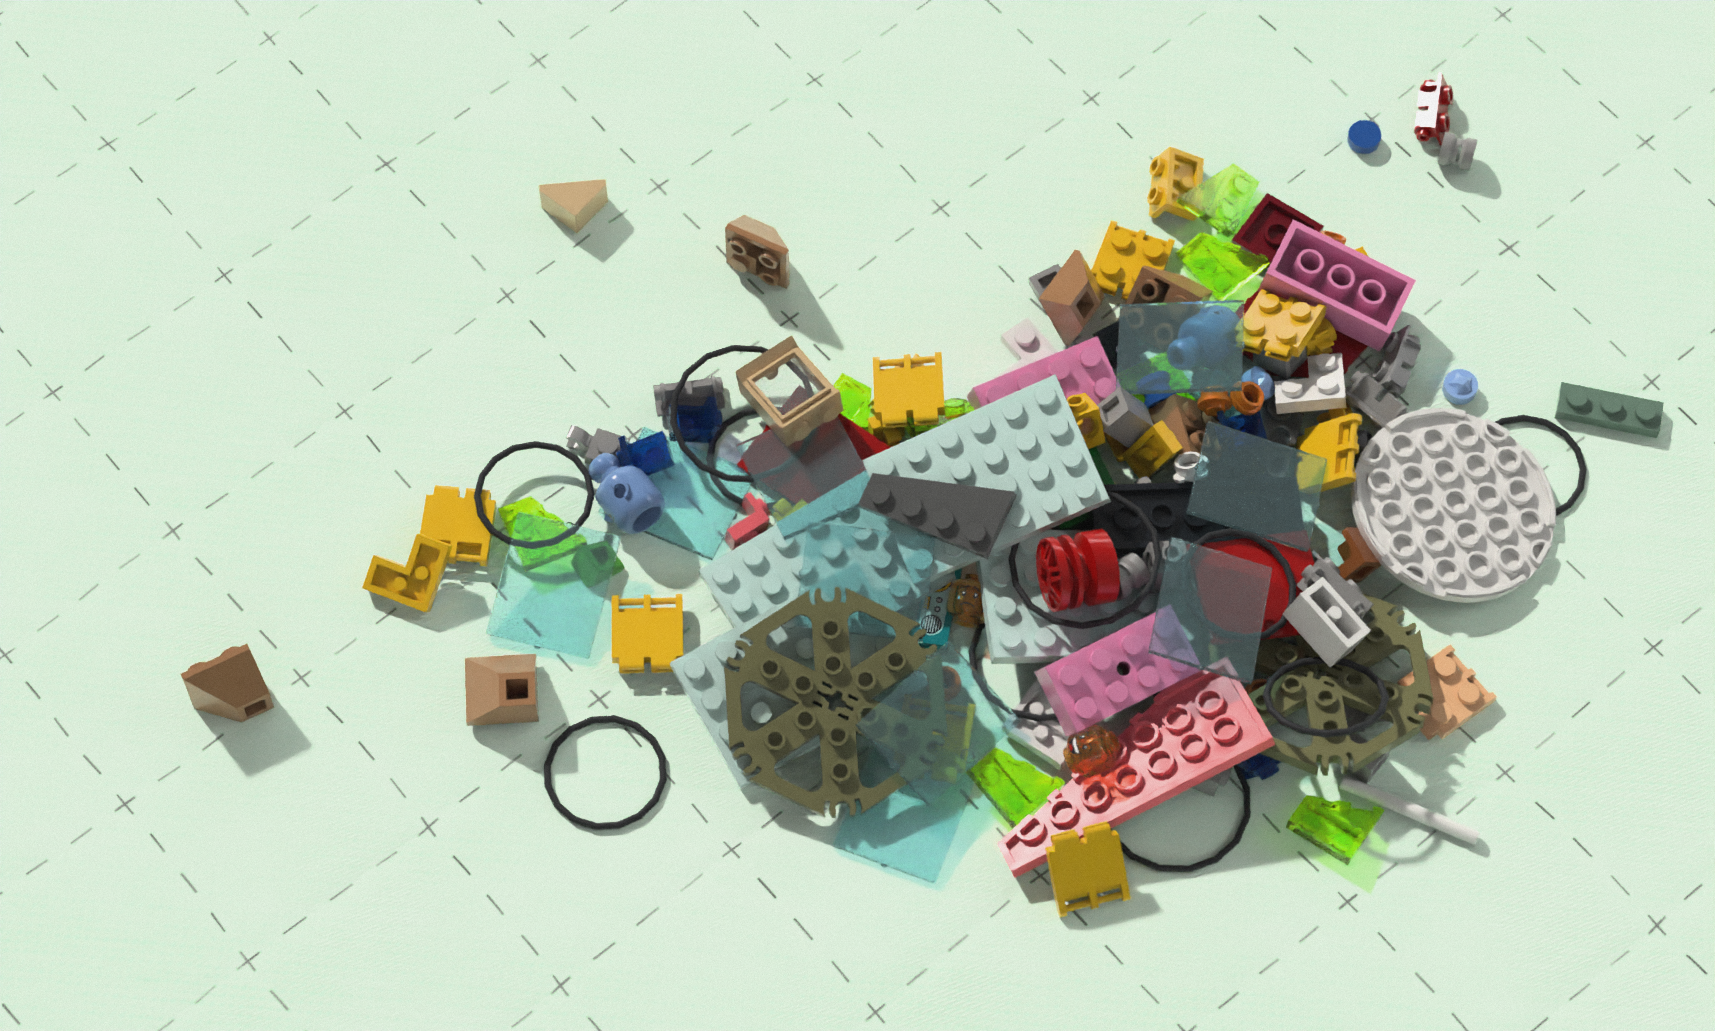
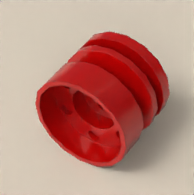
M1097 529L1079 532L1075 534L1073 540L1066 534L1057 538H1043L1039 541L1036 553L1038 582L1043 599L1051 611L1059 612L1066 610L1067 607L1070 610L1076 609L1081 606L1082 602L1088 606H1095L1116 601L1120 587L1119 564L1113 542L1106 531Z

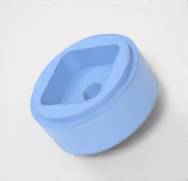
M1254 366L1243 374L1242 382L1251 381L1260 386L1264 393V401L1274 395L1275 386L1273 380L1262 367Z
M1452 370L1444 379L1442 386L1443 395L1453 404H1467L1476 396L1478 381L1467 370Z

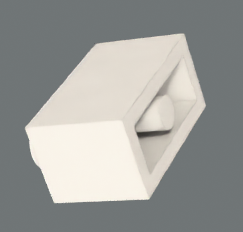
M1324 577L1303 591L1283 612L1285 618L1330 668L1349 654L1371 631Z

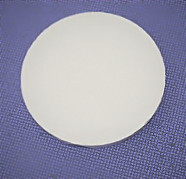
M1427 408L1412 411L1395 418L1371 438L1355 466L1356 481L1351 484L1352 510L1356 525L1366 544L1380 564L1395 578L1416 591L1437 599L1459 603H1474L1496 599L1514 591L1529 580L1541 566L1552 546L1551 542L1554 527L1556 526L1554 495L1546 473L1539 461L1527 447L1524 449L1519 442L1510 436V431L1488 418L1483 420L1466 414L1464 410Z

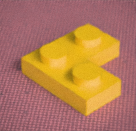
M417 534L406 565L379 555H373L362 589L420 611L430 612L453 545L423 534Z

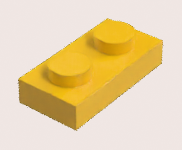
M1161 420L1147 430L1121 456L1138 478L1145 476L1151 478L1183 447L1176 439L1175 434Z

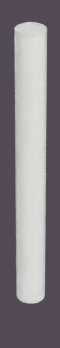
M1347 775L1344 776L1340 785V789L1475 845L1479 837L1480 831Z

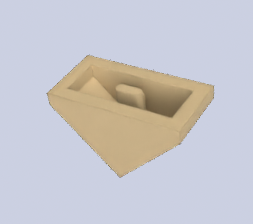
M606 179L539 185L541 208L576 233L608 203Z

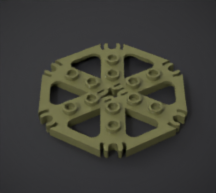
M835 587V598L830 602L824 601L821 598V589L816 588L814 593L815 604L812 605L809 597L810 590H808L742 633L740 638L749 641L752 644L751 646L742 640H736L735 647L742 650L745 656L741 660H734L728 657L726 663L729 667L738 669L739 672L731 671L724 666L729 752L734 747L744 744V747L734 751L732 758L734 761L741 756H748L751 759V765L743 770L745 776L753 774L757 768L761 770L756 776L749 778L750 782L824 818L825 802L830 803L829 815L831 818H836V806L841 803L848 805L850 817H855L857 810L855 801L858 800L860 802L861 815H863L929 771L931 767L919 761L920 758L928 764L935 763L936 757L928 754L926 747L929 744L943 747L945 741L937 735H931V733H939L945 738L947 736L941 653L933 659L926 660V658L934 655L937 646L934 644L927 649L919 646L918 641L927 634L925 629L916 631L913 636L910 635L914 629L920 627V623L848 588H845V603L841 602L842 596L839 587ZM855 612H862L891 626L895 631L893 642L851 669L848 630L850 615ZM802 615L809 618L812 625L815 671L771 650L766 644L767 636L796 616ZM915 672H921L927 677L930 714L924 720H915L874 700ZM751 682L796 705L759 730L750 731L742 723L740 691L744 684ZM822 683L832 686V688L822 685ZM836 693L841 694V702L845 704V707H837L835 711L828 709L829 702L825 700V697H834ZM848 696H852V697L858 699V701H855V700L849 698ZM856 734L903 756L905 760L904 767L876 787H864L859 781ZM819 736L822 786L820 789L809 792L777 776L774 769L776 763Z
M1363 593L1374 604L1369 610L1373 614L1374 619L1366 624L1371 631L1349 654L1342 658L1369 668L1400 649H1405L1409 653L1414 682L1411 685L1401 686L1380 678L1384 682L1389 696L1385 713L1380 719L1393 723L1391 728L1363 744L1353 742L1349 735L1328 738L1310 735L1311 745L1301 748L1273 737L1275 745L1260 752V754L1314 775L1318 774L1316 762L1321 763L1320 770L1323 776H1328L1330 763H1337L1341 767L1342 775L1347 774L1349 761L1352 764L1354 773L1420 732V728L1424 726L1425 717L1415 712L1420 711L1429 714L1433 703V693L1421 631L1419 630L1416 633L1417 625L1411 623L1409 626H1400L1399 624L1404 621L1405 617L1403 610L1398 611L1397 605ZM1301 635L1294 636L1295 645L1276 638L1211 646L1210 641L1207 644L1209 666L1227 658L1228 661L1270 677L1286 664L1302 658L1320 656ZM1326 663L1304 665L1284 673L1273 684L1270 694L1274 708L1284 718L1305 706L1309 728L1322 730L1348 728L1344 705L1373 715L1378 710L1381 701L1377 685L1365 674L1347 666L1333 665L1330 668ZM1319 670L1325 672V676H1321L1320 679L1313 678L1314 674H1317ZM1265 684L1248 694L1266 727L1269 728L1278 721L1267 711L1263 698Z

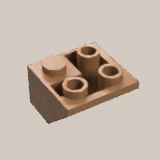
M745 214L729 222L725 227L726 263L739 272H749L760 277L763 282L769 285H778L787 289L790 284L789 249L776 229Z
M1074 250L1039 297V301L1064 345L1070 346L1101 305L1105 295L1081 251Z
M1142 266L1118 320L1125 317L1136 338L1167 354L1170 345L1178 341L1182 325L1206 308L1213 291L1184 275Z
M1173 394L1148 410L1153 424L1163 420L1169 430L1175 434L1176 439L1183 447L1177 454L1191 451L1198 452L1202 457L1207 458L1208 464L1214 466L1222 453L1232 452L1222 426V416L1206 415L1205 412L1198 409L1197 401Z
M247 643L240 647H230L224 650L220 656L210 661L197 662L190 666L186 672L180 674L190 701L196 710L242 723L274 708L269 690Z
M536 654L465 658L467 726L539 722Z

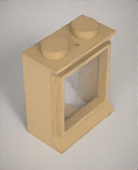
M792 335L735 371L741 395L786 447L796 441L803 440L812 430L825 422L834 420L843 411L840 391L836 390L799 348Z

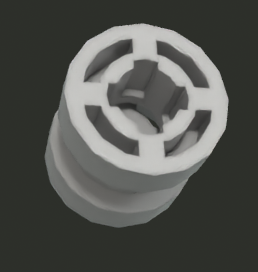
M1445 131L1437 164L1445 166L1455 164L1461 170L1470 171L1478 139L1470 137L1460 139L1457 138L1456 134ZM1459 145H1462L1459 159H1457L1456 155Z
M1129 552L1118 561L1120 572L1119 595L1116 599L1118 601L1130 595L1132 588H1140L1150 580L1146 564L1135 553Z

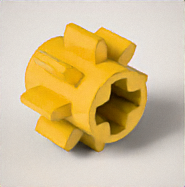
M1323 318L1307 343V356L1329 354L1332 352L1331 346L1334 345L1333 341L1337 339L1334 327L1326 318Z

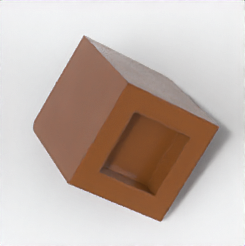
M1346 527L1342 531L1345 541L1337 548L1344 561L1338 567L1340 570L1339 575L1346 581L1351 579L1355 583H1360L1378 569L1381 564L1366 544L1359 529Z

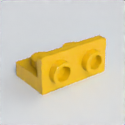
M1170 146L1152 160L1149 168V173L1152 175L1151 189L1147 197L1150 217L1157 218L1164 211L1191 221H1195L1200 217L1204 168L1203 158Z

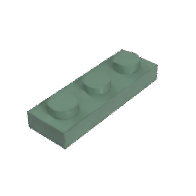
M1561 382L1554 418L1657 438L1660 432L1664 402Z

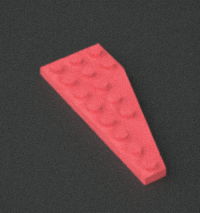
M1227 658L1158 693L1153 698L1154 703L1144 713L1140 714L1138 712L1129 720V727L1116 739L1111 737L1071 774L1072 780L1060 791L1055 789L1047 797L1048 802L1033 816L1028 814L997 843L1014 878L1048 862L1045 848L1052 846L1050 835L1076 829L1079 839L1084 838L1082 827L1107 821L1112 829L1275 745L1272 735Z

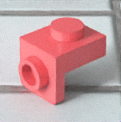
M751 492L744 495L742 507L748 514V517L726 531L725 542L731 550L763 533L768 528L770 520L769 509L762 499H755Z

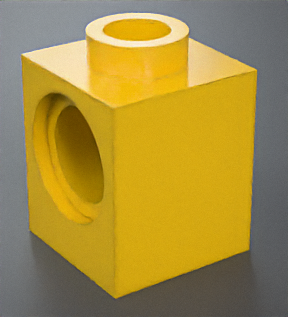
M1086 393L1069 396L1067 401L1088 449L1106 443L1099 407Z

